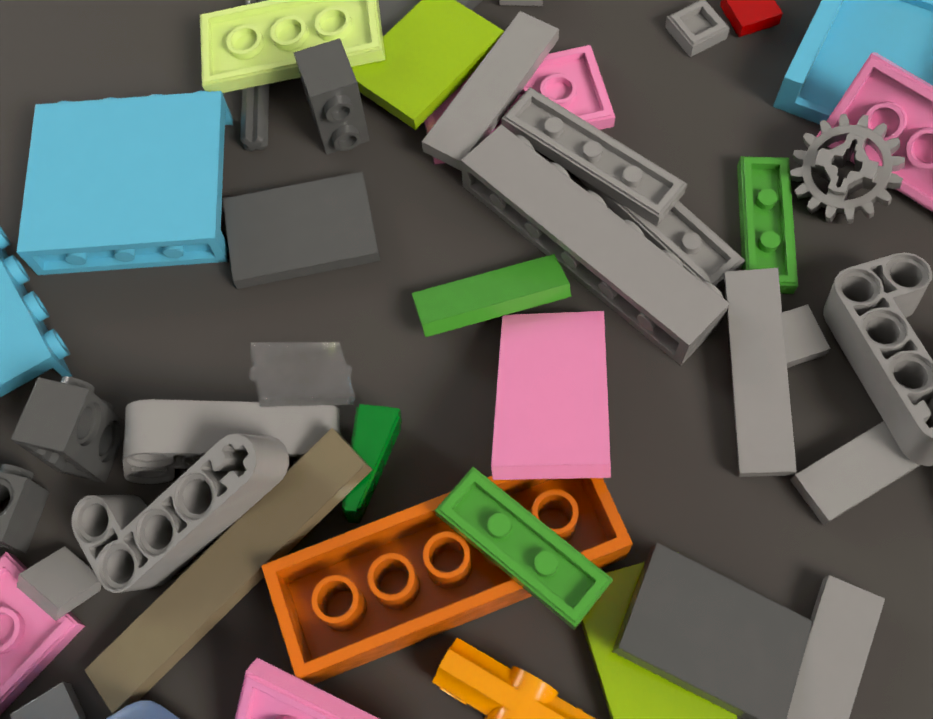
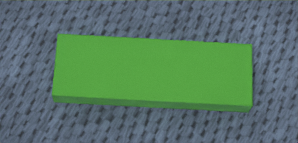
M741 156L737 165L741 257L745 259L742 270L778 268L780 293L794 294L798 287L789 158Z
M555 254L413 292L412 296L424 335L429 337L571 297L570 283Z
M474 467L469 470L435 509L436 516L573 630H575L613 581L604 571Z

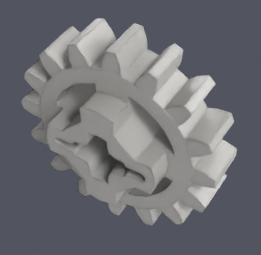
M841 114L839 126L832 128L826 120L820 122V136L816 137L813 134L805 133L803 140L808 150H794L793 153L794 161L802 165V167L790 170L792 181L804 182L795 189V194L798 199L811 197L807 205L809 213L813 214L823 207L826 209V222L831 223L837 213H844L847 224H853L854 212L862 210L863 214L870 219L874 217L873 203L877 201L887 207L890 205L892 197L886 189H900L903 178L892 172L904 168L905 157L892 156L900 148L899 138L884 140L887 133V125L885 123L871 130L868 128L867 115H862L857 125H849L847 114ZM840 140H845L844 143L836 146L831 150L825 149L832 143H835ZM867 144L878 153L882 166H878L879 162L869 160L865 152ZM854 152L855 171H850L847 178H844L841 186H839L838 168H843L846 162L850 161ZM812 172L817 173V176L825 178L828 182L827 195L822 193L815 185ZM862 188L870 190L861 197L847 200L850 194Z

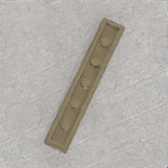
M331 428L287 471L281 482L243 514L84 670L112 714L127 705L139 701L264 577L261 565L286 556L373 470L336 430Z

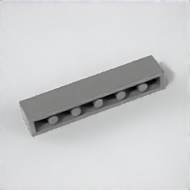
M501 124L461 159L462 183L467 191L546 256L555 254L562 269L680 366L720 326L730 303L723 298V295L716 286L708 281H701L683 267L682 262L675 254L668 250H661L644 236L642 230L634 222L623 220L607 207L604 200L597 193L590 190L586 191L570 178L567 171L561 165L555 162L550 163L542 157L522 135H514Z

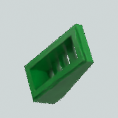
M359 404V407H356L351 447L373 470L343 498L342 509L349 523L359 524L364 516L401 431V410L398 408Z

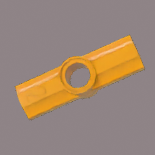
M458 637L446 652L432 680V683L439 687L441 691L484 714V719H596L583 712L582 709L576 708L557 697L558 691L536 676L516 666H512L510 669Z

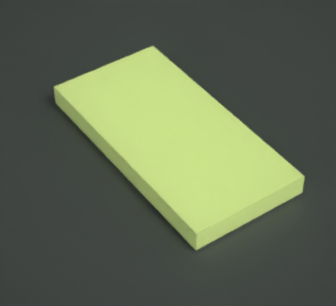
M267 0L200 15L202 87L205 91L209 92L222 91V93L299 78L300 73L294 52L339 38L351 67L386 60L378 0Z

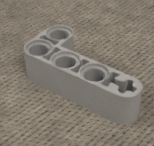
M904 252L840 271L830 290L824 306L823 316L901 451L909 460L916 464L933 466V360L906 319L917 309L932 280V270L923 258ZM899 383H903V384L907 385V386L910 387V388H906V387L900 385Z
M156 399L134 401L127 404L125 409L124 478L139 484L169 482L175 477V469H189L219 440L229 434L236 433L272 436L279 439L288 451V469H290L331 428L341 435L340 409L333 405L321 403Z
M229 434L219 440L148 507L140 497L135 495H89L82 498L75 506L72 514V529L101 585L112 593H122L158 588L166 584L281 482L289 467L288 451L279 439L272 436Z

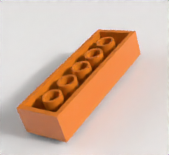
M493 476L487 477L600 569L627 557L633 542L603 478L493 480ZM450 492L261 565L295 677L311 685L527 599L532 595L436 516L435 509Z

